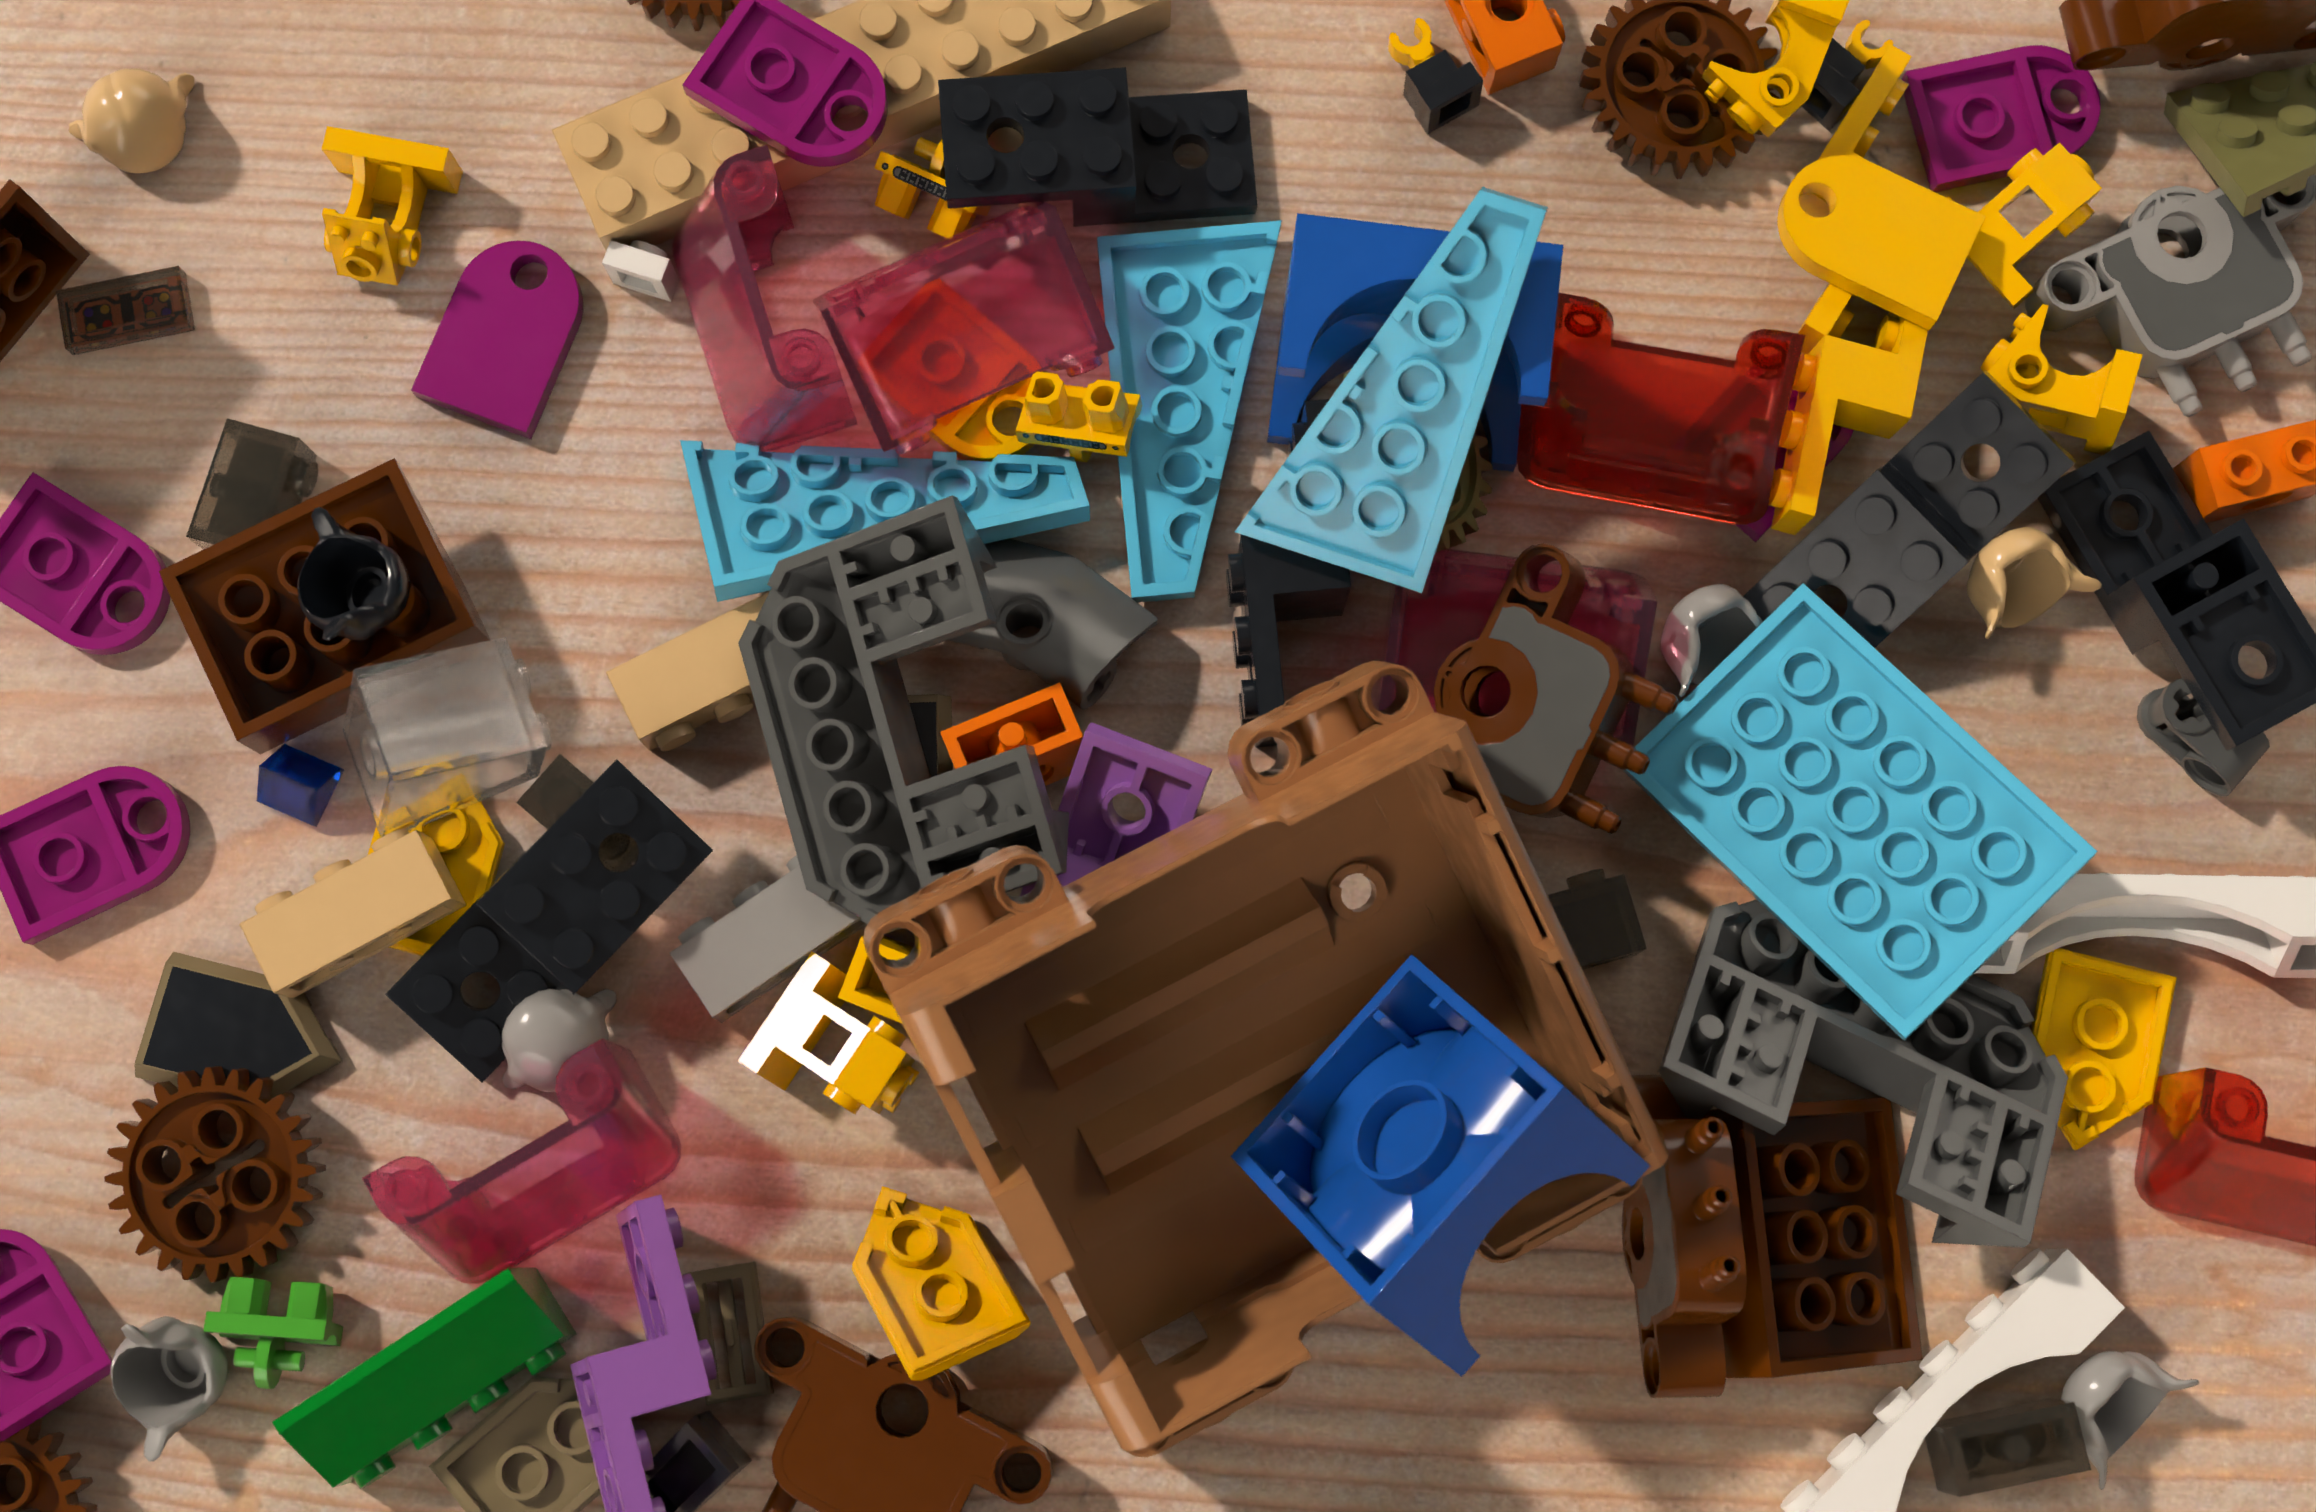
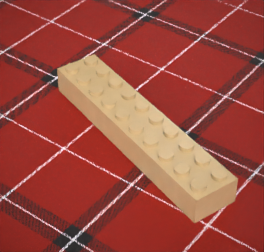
M858 0L815 18L812 21L858 47L873 60L882 75L888 100L887 119L878 140L860 157L837 166L818 167L798 162L688 97L682 85L691 71L551 130L605 250L607 251L610 240L628 246L634 240L656 246L941 125L938 80L1068 71L1171 27V0ZM845 106L835 114L833 124L841 130L854 131L865 124L868 113L859 106Z

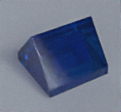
M283 744L259 765L256 801L317 827L344 769L287 744Z

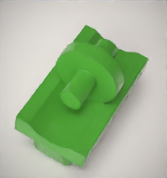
M230 1277L222 1299L220 1312H206L203 1331L219 1333V1336L223 1338L259 1340L256 1348L237 1347L233 1363L235 1367L253 1368L254 1381L258 1388L273 1389L279 1382L282 1370L301 1372L305 1365V1352L285 1350V1342L341 1346L344 1326L332 1322L334 1311L333 1287L322 1283L292 1282L286 1317L267 1316L272 1282L255 1278Z

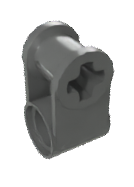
M2183 678L2171 682L2164 688L2153 690L2144 696L2137 709V720L2142 732L2181 765L2186 774L2195 783L2212 794L2228 796L2270 747L2268 738L2262 732L2227 751L2196 699H2190L2187 696L2191 694V691ZM2164 723L2168 726L2164 729L2158 727Z

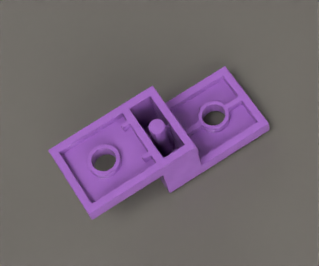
M1091 722L1085 730L1058 811L1069 812L1066 873L1057 875L1061 886L1064 887L1195 819L1213 769ZM1120 793L1134 794L1144 804L1145 817L1136 821L1122 818L1114 809L1113 797ZM1036 883L1023 887L1020 896L1027 895L1032 891Z
M657 1195L635 1201L616 1215L647 1341L589 1356L570 1364L605 1512H666L660 1496L652 1499L650 1497L644 1472L654 1467L652 1451L645 1430L639 1429L634 1431L631 1417L711 1395L708 1381L716 1379V1366L711 1347L706 1339L698 1341L692 1319V1314L699 1313L700 1311L696 1285L690 1273L681 1275L675 1251L676 1248L683 1247L680 1221L675 1209L669 1208L665 1210L662 1195Z

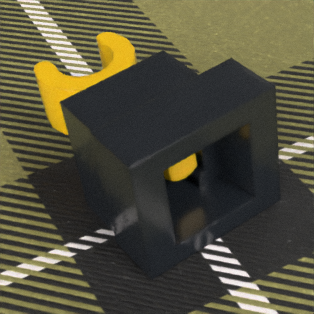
M1417 18L1415 20L1414 35L1420 42L1415 46H1406L1399 40L1397 34L1392 32L1389 35L1388 51L1397 63L1410 68V70L1406 71L1403 96L1415 112L1414 116L1428 135L1479 106L1483 79L1471 62L1458 68L1446 50L1435 55L1434 48L1431 45V29L1423 19Z
M1863 20L1855 26L1846 41L1845 48L1832 38L1810 96L1802 106L1828 131L1846 115L1861 91L1854 85L1864 69L1875 68L1890 44L1893 45V41L1889 39L1879 49L1873 50L1864 46L1861 38L1870 25L1869 20Z

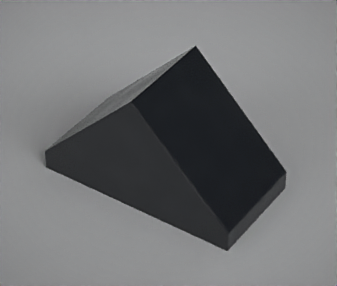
M709 1410L691 1418L653 1457V1469L644 1473L651 1499L660 1496L666 1512H696L744 1469L752 1459Z

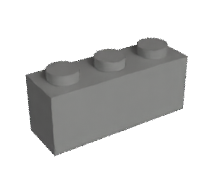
M797 855L786 865L790 870L789 873L768 886L765 880H762L746 888L733 899L732 902L736 907L734 910L716 922L709 916L691 925L678 937L682 945L670 952V955L712 1018L721 1023L798 972L811 952L822 956L867 925L857 915L834 902H827L806 890Z

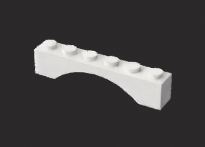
M2076 874L1975 973L2015 974L2034 959L2065 945L2095 938L2141 936L2171 939L2206 947L2243 961L2273 978H2316V877Z
M2037 1248L2031 1251L2012 1269L2010 1275L2015 1279L2014 1283L1999 1298L1991 1294L1981 1300L1965 1318V1322L1970 1327L1953 1344L1945 1340L1933 1348L1919 1364V1368L1924 1373L1907 1390L1900 1386L1885 1396L1873 1411L1878 1420L1861 1437L1856 1433H1852L1843 1439L1827 1457V1461L1832 1466L1814 1484L1810 1480H1805L1795 1487L1783 1500L1780 1508L1784 1512H1896L1906 1474L1926 1435L1950 1406L1977 1384L2012 1366L2044 1357L2080 1354L2125 1307L2068 1249H2046L2042 1252Z

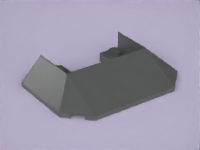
M953 495L778 561L767 583L772 588L756 621L749 620L738 643L806 890L827 902L836 903L860 917V920L866 924L880 911L919 892L938 878L958 869L968 867L1003 848L1013 845L1026 846L1037 852L1051 866L1056 876L1066 873L1069 812L1052 810L1033 746L1022 745L930 777L897 658L997 622L983 573L998 567L958 498ZM1022 863L1010 869L1004 881L1006 893L1036 883L1038 877L1036 867L1032 864ZM895 928V929H892V930H890V931H888V932H891V931H894V930H897V929H900V928Z
M1758 900L1740 905L1735 901L1715 907L1709 914L1658 1070L1687 1119H1702L1713 1107H1716L1757 1128L1776 1135L1786 1125L1804 1061H1809L1917 1113L1896 1194L1938 1214L1932 1243L2022 1248L2031 1243L2068 1077L2055 1054L2046 1057L2029 1027L2035 1019L2022 997L1973 974L1915 1032L1903 1041Z

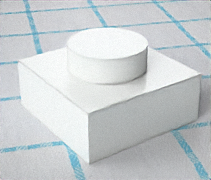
M610 240L602 264L613 284L671 302L679 278L670 259L667 258L666 252L657 246L643 241L634 240L628 246Z

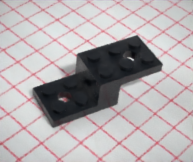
M1126 67L938 80L948 208L1071 200L1073 227L1256 214L1257 194L1247 89L1129 97ZM1003 127L1017 130L1024 138L1022 145L1010 153H1001L994 150L989 145L988 139L995 130ZM1193 143L1201 146L1206 151L1208 159L1202 166L1189 169L1179 165L1174 159L1173 153L1179 146Z
M1986 370L1889 462L1878 468L1743 597L1751 603L1757 615L1764 621L1802 583L1814 593L1818 587L1823 585L1836 586L1844 592L1847 598V610L1841 618L1875 648L1968 564L1985 545L2077 461ZM1987 444L1997 451L2000 457V468L1995 476L1988 479H1978L1967 472L1964 465V456L1970 446Z
M1329 399L1305 401L1301 422L1292 423V441L1288 442L1289 455ZM1241 534L1238 553L1228 554L1229 569H1226L1229 607L1241 606L1242 614L1240 617H1234L1235 631H1232L1235 667L1236 669L1247 668L1248 680H1241V693H1239L1241 726L1285 703L1276 622L1342 616L1351 589L1349 569ZM1266 737L1255 743V748L1277 746V743L1272 737Z
M2149 430L2059 478L2037 498L2083 575L2101 582V588L2094 593L2131 654L2134 655L2160 640L2227 751L2316 703V634L2244 518L2215 534L2212 533ZM2113 501H2125L2136 509L2139 517L2136 530H2123L2112 521L2110 507ZM2242 646L2254 647L2264 655L2267 662V670L2262 679L2252 678L2246 675L2240 668L2238 654Z
M616 759L552 826L513 862L385 995L483 1083L506 1059L502 1049V1031L506 1019L512 1010L526 997L538 991L567 989L575 994L708 857L713 849ZM614 833H624L636 841L638 857L633 866L627 870L614 871L602 864L599 857V847L607 836ZM486 972L496 978L500 986V996L494 1004L486 1008H476L464 1000L461 986L464 979L470 974Z

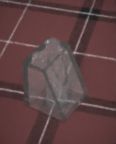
M506 637L354 669L343 733L380 838L399 829L414 830L539 776L545 753L552 746L550 728L545 716L542 713L535 714L528 697L531 693V683L527 667L522 659L514 660Z

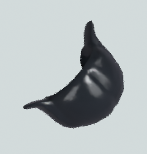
M317 507L312 512L311 517L320 540L307 556L298 577L297 589L300 607L309 622L324 631L322 639L329 641L336 636H342L351 640H366L381 628L391 624L404 610L411 588L409 572L402 558L395 550L382 544L375 538L357 535L344 528L334 520L326 509Z

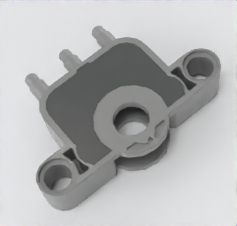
M2316 174L2308 177L2306 188L2289 196L2284 195L2287 204L2277 201L2273 195L2263 198L2260 210L2245 217L2239 213L2220 187L2208 193H2204L2196 188L2173 186L2157 190L2144 199L2137 206L2134 213L2120 224L2114 236L2067 256L2050 266L2032 286L2033 293L2026 299L2025 303L2027 314L2032 318L2042 304L2049 305L2042 329L2054 332L2067 329L2096 316L2114 351L2116 352V349L2142 354L2137 375L2151 379L2161 378L2174 404L2179 406L2186 417L2197 414L2202 410L2203 406L2197 396L2198 391L2185 368L2216 354L2228 378L2233 380L2238 391L2245 392L2257 385V379L2252 372V364L2240 343L2262 333L2268 327L2280 349L2288 356L2292 365L2299 367L2309 362L2312 358L2306 346L2307 340L2290 311L2302 294L2303 278L2300 268L2280 231L2290 225L2314 203L2316 199ZM2157 233L2167 234L2175 238L2182 246L2184 258H2177L2167 253L2160 245ZM2059 286L2065 289L2070 294L2073 305L2064 304L2054 296L2051 287Z

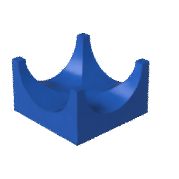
M1297 213L1283 305L1268 443L1288 445V442L1292 441V423L1298 422L1303 412L1305 401H1310L1318 390L1330 380L1353 368L1450 231ZM1536 243L1480 415V420L1489 443V462L1492 464L1493 470L1514 471L1517 464L1524 405L1545 406L1548 399L1564 246L1561 244Z
M1412 954L1231 1155L1233 1160L1370 1307L1461 1377L1480 1357L1468 1342L1463 1331L1460 1316L1462 1286L1475 1252L1496 1222L1528 1194L1557 1179L1581 1173H1600L1614 1176L1632 1187L1650 1167L1643 1158L1566 1087Z

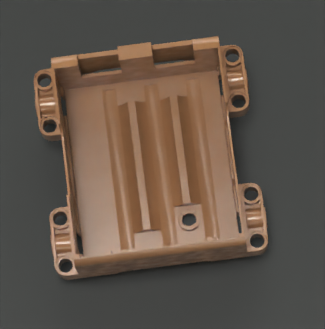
M1375 660L1363 663L1329 681L1300 692L1287 700L1283 705L1244 724L1234 732L1229 741L1227 753L1230 766L1244 792L1243 794L1064 887L1061 886L1051 866L1037 852L1026 846L1013 845L1003 848L968 867L958 869L938 878L919 892L880 911L870 919L865 928L863 942L866 953L1120 1448L1135 1457H1150L1159 1454L1197 1432L1220 1423L1232 1413L1278 1389L1288 1381L1295 1366L1312 1358L1302 1343L1304 1335L1318 1323L1362 1300V1297L1233 1160L1231 1155L1411 954L1566 1087L1650 1165L1632 1187L1614 1176L1600 1173L1570 1175L1543 1185L1517 1202L1496 1222L1476 1251L1481 1257L1490 1262L1505 1263L1522 1256L1556 1236L1575 1229L1587 1219L1630 1197L1641 1186L1642 1178L1660 1168L1669 1157L1466 721L1434 712L1420 681L1411 670L1404 666ZM1390 675L1395 681L1396 697L1389 707L1378 711L1372 702V688L1375 682L1382 676ZM1272 737L1278 747L1277 760L1268 770L1256 772L1250 760L1251 750L1260 739ZM1022 863L1034 865L1038 877L1033 890L1027 895L1020 897L1006 894L1004 881L1009 870L1015 865ZM1355 873L1363 874L1370 881L1371 895L1367 903L1362 907L1349 909L1342 901V888L1339 886L1348 875ZM895 928H906L914 932L915 945L911 953L906 957L890 960L880 955L879 944L882 937L888 931ZM965 1077L997 1141L982 1148L950 1085L951 1082ZM1064 1272L1086 1313V1316L1073 1323L1051 1282V1279ZM1192 1311L1201 1324L1207 1338L1154 1365L1140 1339Z

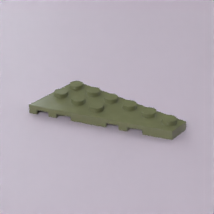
M2316 61L2308 65L2278 71H2262L2249 77L2220 83H2203L2195 88L2167 93L2164 115L2243 217L2260 210L2263 198L2278 191L2289 196L2306 188L2308 177L2316 174Z

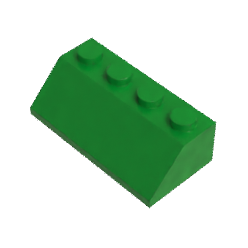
M536 1267L507 1268L272 1423L277 1432L333 1488L355 1481L358 1487L362 1489L393 1470L396 1465L391 1456L409 1444L413 1443L417 1451H420L453 1430L448 1419L468 1405L471 1406L474 1413H478L508 1394L510 1390L505 1381L527 1367L533 1376L563 1358L567 1353L561 1344L577 1333Z

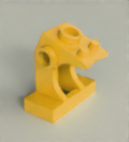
M1774 0L1765 23L1775 26L1779 32L1782 47L1776 65L1766 71L1753 74L1740 72L1710 61L1702 76L1710 84L1704 94L1713 103H1716L1723 96L1731 103L1727 108L1728 114L1740 127L1752 135L1760 130L1769 138L1808 100L1836 27L1842 21L1849 0ZM1767 88L1777 90L1781 99L1772 97Z
M327 126L322 151L339 173L353 175V184L344 214H339L334 209L323 208L325 250L333 255L337 275L351 277L363 282L374 281L398 286L406 267H415L419 260L421 234L418 231V226L427 190L432 189L458 194L463 171L449 148ZM374 203L398 207L391 226L386 219L373 217L371 220Z
M2060 142L2045 155H2042L2037 148L2027 153L2007 172V175L2013 182L1978 212L1986 217L1967 259L2013 309L2018 307L2033 293V287L2015 267L2056 230L2067 238L2095 213L2089 206V203L2102 189L2094 180V174L2090 166L2081 157L2070 154ZM2031 189L2053 213L2023 238L2002 216L2001 212L2023 193Z
M2042 304L2032 318L2023 312L2020 313L2013 323L2015 328L2009 336L2013 341L2009 343L2005 339H2001L1990 351L1980 370L1983 372L1987 370L2045 430L2086 439L2085 451L2102 455L2111 451L2128 409L2142 354L2116 349L2113 360L2096 372L2085 376L2063 373L2054 369L2048 363L2040 348L2041 331L2049 305Z
M811 952L738 1061L784 1091L801 1066L804 1065L829 1081L822 1093L854 1115L862 1104L878 1114L881 1113L883 1108L894 1113L902 1101L900 1099L901 1095L908 1085H913L920 1072L911 1067L915 1059L900 1048L907 1037L876 1016H873L866 1026L841 1010L840 1008L845 1001L839 999L838 996L846 974L822 957ZM831 1021H834L851 1032L852 1035L831 1066L812 1055L811 1051Z

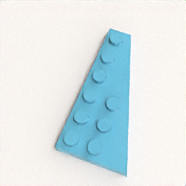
M1485 187L1480 189L1235 530L1236 533L1416 592H1423L1548 207Z
M1282 220L1097 237L1110 381L1119 382L1124 393L1139 394L1142 401L1140 415L1133 427L1128 456H1118L1131 598L1137 603L1195 597Z
M680 440L717 602L770 591L772 587L768 586L767 583L778 561L952 495L958 498L984 544L1090 521V505L1074 457L998 454L992 461L957 460V452L933 451L932 459L900 458L899 450L802 445L794 453L761 452L760 444L736 443L735 450L704 449L702 441Z

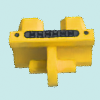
M920 137L915 145L914 154L931 162L929 170L895 154L891 155L881 151L874 168L884 173L879 183L875 206L904 219H909L921 190L939 197L926 229L960 243L973 225L976 215H988L992 205L948 208L942 139L939 144Z
M1036 371L1031 377L1015 430L1018 442L1069 449L1070 457H1074L1075 461L1087 463L1092 452L1127 457L1133 427L1142 409L1141 396L1139 394L1124 393L1120 383L1115 381L1097 379L1094 383L1088 384L1087 387L1064 385V381L1059 378L1058 374Z

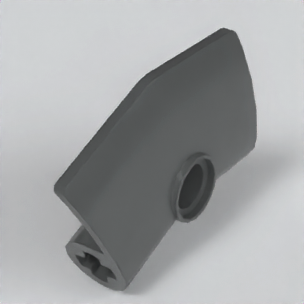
M1010 538L984 544L998 567L983 573L997 622L952 638L949 641L982 650L987 648L1001 652L1003 658L1010 666L1019 670L1033 671L1050 686L1060 682L1067 699L1082 710L1090 708L1102 697L1112 683L1117 672V658L1136 640L1158 624L1157 617L1082 561L1067 553ZM1024 626H1034L1040 629L1037 634L1029 638H1018L1012 635L1014 631Z

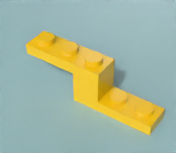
M1890 44L1819 159L1837 155L1854 156L1864 159L1863 157L1880 132L1869 124L1878 111L1889 117L1909 84L1899 77L1912 56ZM1813 193L1799 196L1800 206L1808 215L1819 218L1829 215V206L1821 196ZM1828 283L1789 347L1800 353L1808 354L1825 334L1840 338L1854 316V313L1845 308L1853 294Z
M1889 312V315H1885L1879 324L1874 347L1825 334L1808 354H1800L1791 378V389L1798 391L1795 411L1790 410L1788 412L1779 438V446L1787 449L1783 469L1779 468L1775 472L1767 498L1768 505L1775 507L1771 529L1796 535L1815 517L1833 424L1890 439L1911 419L1928 333L1927 329Z

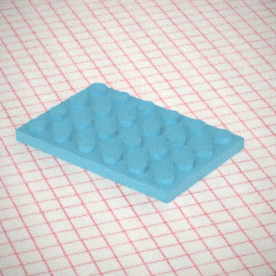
M1804 583L1677 705L1673 714L1667 715L1635 746L1637 751L1648 755L1650 759V764L1645 773L1638 775L1628 769L1623 770L1903 1041L1915 1032L2098 852Z

